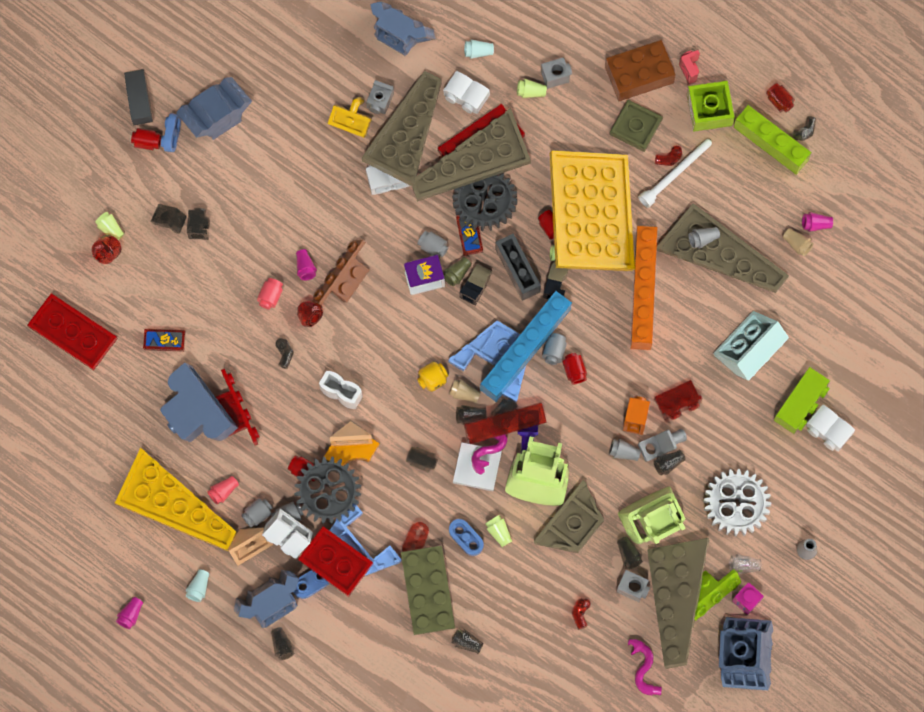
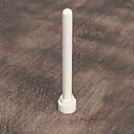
M706 139L651 190L643 191L638 196L639 201L647 208L655 203L656 196L712 145V141Z

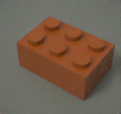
M662 40L608 57L605 62V69L618 102L674 84L676 74Z

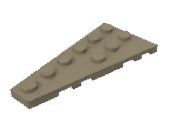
M426 71L423 72L364 153L362 162L414 187L442 84L440 78Z
M511 108L505 111V114L490 122V125L481 131L479 130L456 147L449 155L441 158V161L419 174L412 188L418 202L531 164Z
M695 204L689 207L656 249V251L774 293L780 289L789 277L788 274ZM718 228L720 238L715 239L700 249L691 246L688 235L692 230Z
M709 538L647 550L664 667L666 669L687 665L692 628H694L695 612L698 607L703 580L702 574L706 563L707 547H709Z

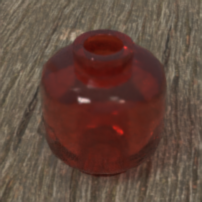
M104 235L94 242L91 251L93 257L99 263L110 264L120 255L122 248L117 238L111 235Z

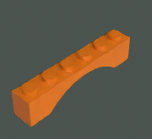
M637 226L630 349L651 350L657 227Z

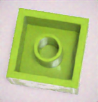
M728 81L688 86L687 100L693 132L733 126L735 117Z

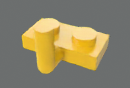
M358 97L353 99L350 109L334 105L327 124L365 138L372 118L357 113L359 105L364 103V98Z

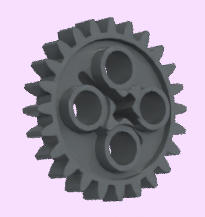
M502 173L499 176L495 175L454 189L455 195L452 196L453 201H455L453 202V208L456 209L455 214L460 215V221L466 220V226L472 223L474 230L478 226H481V231H484L485 226H488L490 231H492V225L500 228L499 222L507 224L506 217L512 219L511 212H516V206H514L517 205V191H514L515 185H510V178L504 180V174ZM489 185H492L490 190L488 191V198H486L487 189ZM483 187L482 190H476L475 188ZM497 192L502 193V195L495 196L493 194ZM482 201H484L483 211H482V213L479 215L478 213L480 212V210H481V208H482ZM476 204L475 207H469L468 205ZM490 209L495 210L494 213H488L487 211Z
M323 457L322 463L314 459L315 465L312 466L310 463H307L309 470L301 469L304 476H297L296 478L301 482V484L294 485L295 488L300 489V491L294 493V496H300L301 498L296 503H303L304 506L300 511L308 510L307 518L312 514L315 515L314 522L318 518L322 519V524L325 523L326 519H329L330 523L333 524L334 518L341 522V515L343 514L348 518L347 511H355L352 504H359V501L355 499V497L361 496V493L356 492V489L361 488V485L355 484L359 477L352 476L355 469L347 470L349 463L344 466L341 465L342 459L337 463H334V457H331L330 462H327L326 458ZM330 472L338 473L339 480L337 482H331L328 479ZM310 480H318L320 487L317 490H312L308 485ZM342 482L345 483V486L333 489L329 496L327 493H323L315 498L310 497L312 494L323 491L326 485L331 488ZM338 491H344L347 494L345 501H338L335 495ZM318 499H325L328 502L327 508L319 509L316 505Z

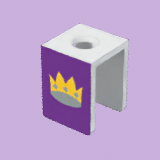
M438 255L404 264L405 276L411 295L445 287V278Z

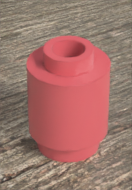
M268 278L257 297V301L260 302L259 305L268 310L275 308L283 291V284L276 279Z

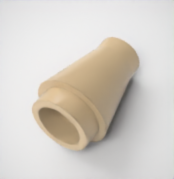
M790 228L783 235V238L798 255H807L814 245L811 242V238L797 233Z
M455 379L449 395H452L455 399L477 403L481 392L461 379L460 381Z

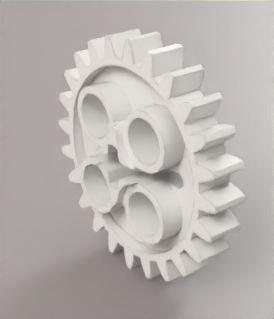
M730 469L728 476L721 472V479L715 476L714 482L716 484L709 483L708 487L711 490L705 491V495L709 496V498H704L703 502L709 505L704 508V511L711 512L708 514L707 519L714 518L712 526L719 524L718 531L726 528V535L731 530L734 531V536H737L739 531L745 536L747 529L753 533V526L759 529L761 527L759 521L766 522L767 519L764 515H769L770 513L766 507H770L771 502L766 500L771 495L764 494L768 487L760 486L763 481L762 479L757 482L755 481L756 474L748 477V470L744 475H741L740 469L737 470L736 474ZM730 488L733 494L726 496L723 494L722 489ZM750 489L753 492V496L746 497L743 494V490ZM735 499H739L740 506H736ZM750 502H755L756 505H752V504H748V503H750ZM729 508L732 511V515L724 516L721 509ZM749 509L753 516L750 518L743 516L742 510Z

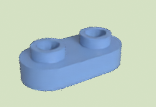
M170 113L169 117L165 119V135L161 138V147L164 148L165 152H175L181 127V118L178 114Z
M456 519L451 522L449 526L451 538L467 555H479L484 547L482 538L465 520ZM457 528H462L463 533L457 534L455 530ZM471 543H476L477 548L471 549L469 545Z
M311 570L299 577L297 588L293 592L296 597L306 599L327 587L330 583L324 579L319 580L317 574ZM301 584H305L307 586V588L303 591L299 589V586Z

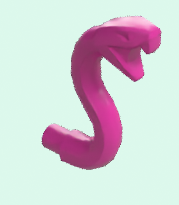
M495 426L490 428L489 433L498 440V443L477 449L471 457L472 467L480 475L485 472L484 467L489 465V462L480 460V457L500 452L505 448L508 441L506 434Z
M629 639L628 646L631 644L634 648L631 655L642 652L645 655V662L638 668L635 674V683L638 690L646 695H661L662 687L646 684L643 681L644 674L653 664L654 656L652 650L640 640Z

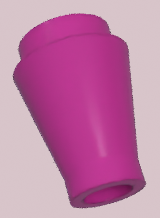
M812 212L804 214L802 217V228L808 232L832 229L833 217Z
M306 249L297 251V276L303 281L313 279L316 276L317 269L308 255V251Z
M132 597L131 601L117 614L116 622L126 629H131L136 624L143 602L136 597Z

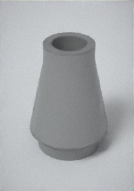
M717 227L694 229L688 235L689 242L693 248L700 249L715 239L720 238V232Z
M613 439L609 450V455H612L613 458L638 461L641 453L640 449L621 439Z
M813 539L799 542L797 545L798 555L805 560L813 559L817 554L816 542Z

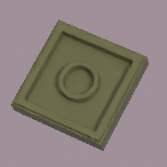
M627 100L609 135L645 152L663 117Z

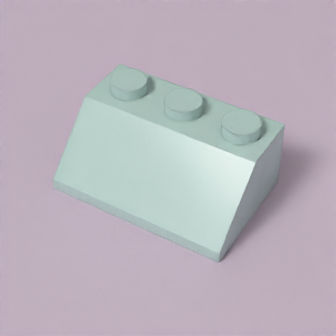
M753 311L713 354L733 373L749 381L770 357L782 347L789 337L778 321Z

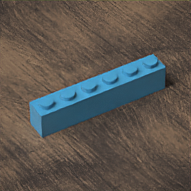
M555 291L481 382L480 391L497 402L570 312L572 302Z

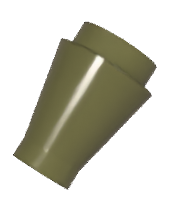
M462 257L461 260L445 269L443 274L445 281L451 286L460 284L467 270L471 267V262L467 258Z

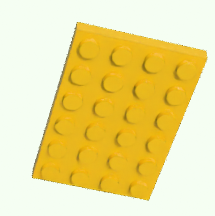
M551 151L549 156L556 268L633 271L635 269L628 155Z

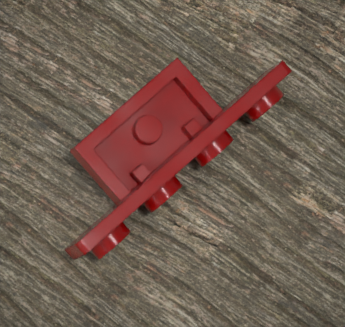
M222 369V375L230 391L216 398L238 426V429L229 436L247 429L254 446L259 445L257 439L260 436L256 427L251 428L249 420L252 419L247 408L243 410L240 404L243 402L239 390L234 391L232 386L235 384L231 372L227 374L225 369Z

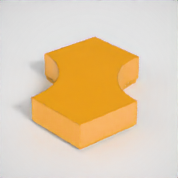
M372 439V444L330 446L324 457L327 462H330L331 457H334V463L342 459V466L353 460L370 462L380 444Z

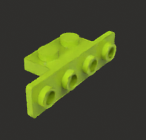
M733 569L719 582L706 570L703 572L695 621L704 616L709 609L718 604L727 594L741 584L737 571Z

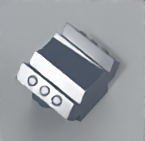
M384 2L370 4L373 15L378 18L374 25L376 30L375 37L404 56L417 43L436 39L433 29L423 26L422 22L412 20L404 15L401 10L392 8L390 4Z
M232 77L224 78L220 84L213 85L194 97L189 104L182 105L176 113L196 138L209 136L214 140L242 122V113L251 104L252 100Z
M281 570L279 579L269 577V580L253 591L248 590L246 600L236 598L234 611L238 617L251 619L255 616L261 627L267 628L295 610L298 606L291 593L296 590L299 578L291 571Z
M726 617L723 631L720 634L719 668H721L723 687L769 690L771 685L769 675L772 670L771 650L773 646L771 637L773 625L771 620Z

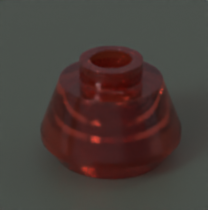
M312 301L302 302L297 308V316L304 327L316 325L323 316V307Z

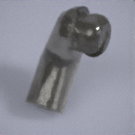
M808 116L805 126L794 130L793 138L804 141L812 137L816 118Z
M279 338L275 342L276 348H278L282 355L278 366L288 369L294 351L286 339Z

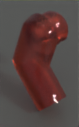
M673 146L672 151L666 156L656 155L655 165L673 166L681 159L683 155L682 148Z
M586 598L577 600L572 610V616L578 630L588 626L583 615L590 608L591 603Z

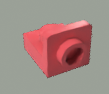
M698 50L694 52L687 51L680 58L679 66L689 85L697 81L699 74L696 63H693L699 59L700 53Z

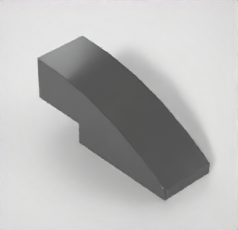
M144 69L125 72L127 97L133 126L153 122Z

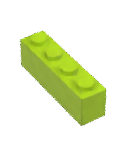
M747 105L736 118L734 128L794 174L797 175L809 161L812 152L751 106Z

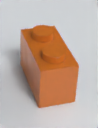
M640 396L630 397L623 431L643 435L650 401H646V398Z

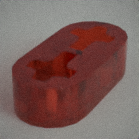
M417 522L412 525L404 542L402 552L407 551V548H411L413 543H416L415 550L424 548L429 536V529L425 523ZM422 527L425 535L421 534L419 539L416 540V532L414 530H419Z

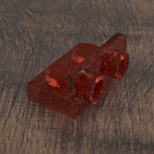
M690 380L655 396L654 400L664 420L669 418L674 420L680 417L681 413L686 410L691 412L699 408L703 398L701 395H698Z

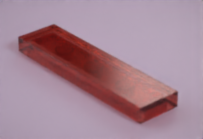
M539 402L467 422L463 425L467 442L472 444L547 422L543 405Z

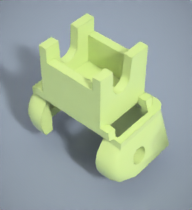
M530 436L527 451L523 450L521 454L517 453L513 460L505 491L513 497L532 503L551 506L562 505L569 480L568 464H565L564 459L560 458L562 443H558L556 447L534 442V437Z
M671 487L656 491L618 512L627 535L636 544L648 541L657 544L659 540L679 530L686 529L683 524L685 520L684 514ZM633 520H640L646 535L638 533Z

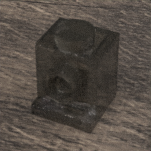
M194 208V210H189L187 222L188 238L209 240V234L206 229H209L210 219L206 216V209Z

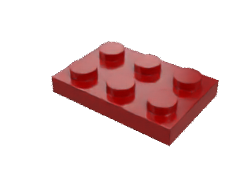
M324 526L298 558L299 562L347 597L351 595L373 565L371 560Z

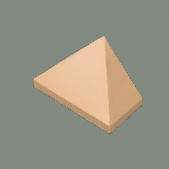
M350 421L330 437L331 446L372 444V436Z
M264 528L239 529L228 548L237 566L273 545V543L268 542L262 536Z

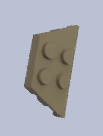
M584 480L534 540L536 545L579 553L604 522Z

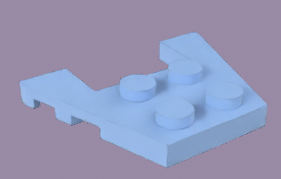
M496 321L471 343L465 345L456 355L450 357L448 362L464 372L473 357L477 355L495 366L520 334L501 322ZM526 366L503 393V396L515 403L518 401Z
M352 504L355 511L348 510V518L342 514L341 522L336 518L335 523L329 530L373 562L372 567L365 576L402 562V559L391 546L387 547L373 559L353 536L347 526L363 514L355 504Z

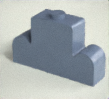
M184 363L169 376V388L178 392V394L161 407L160 411L169 422L167 426L174 434L177 433L182 440L192 442L204 432L206 437L222 441L238 429V426L192 365Z

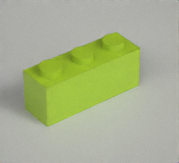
M809 367L777 413L774 421L793 434L797 430L802 431L808 422L805 419L809 413L813 415L819 406L816 403L820 397L824 398L830 390L827 387L830 380Z

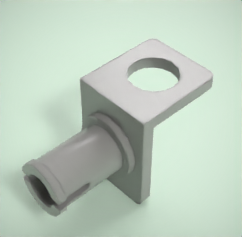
M682 429L673 433L670 430H666L639 442L638 446L644 460L647 462L677 449L676 444L686 441L687 436ZM648 443L652 444L655 448V452L652 455L646 451Z

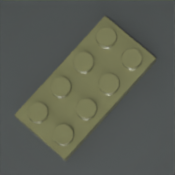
M442 546L401 552L414 635L455 629Z

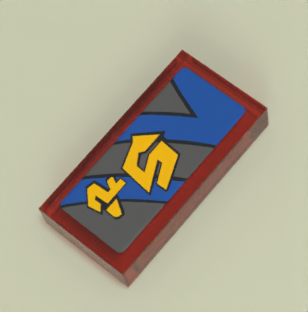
M456 216L463 256L483 253L479 227L474 230L472 223L466 226V220L460 221V217Z
M144 329L143 349L148 351L184 352L186 332L185 330Z

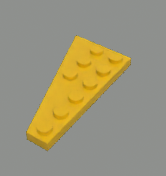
M140 447L115 504L228 551L237 532Z

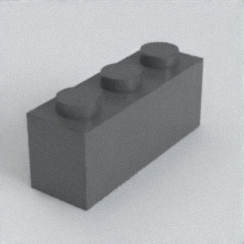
M514 233L496 241L495 250L521 300H526L540 293L541 285Z

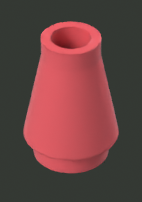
M230 476L211 486L207 493L211 500L218 505L220 502L223 503L239 484L233 476Z

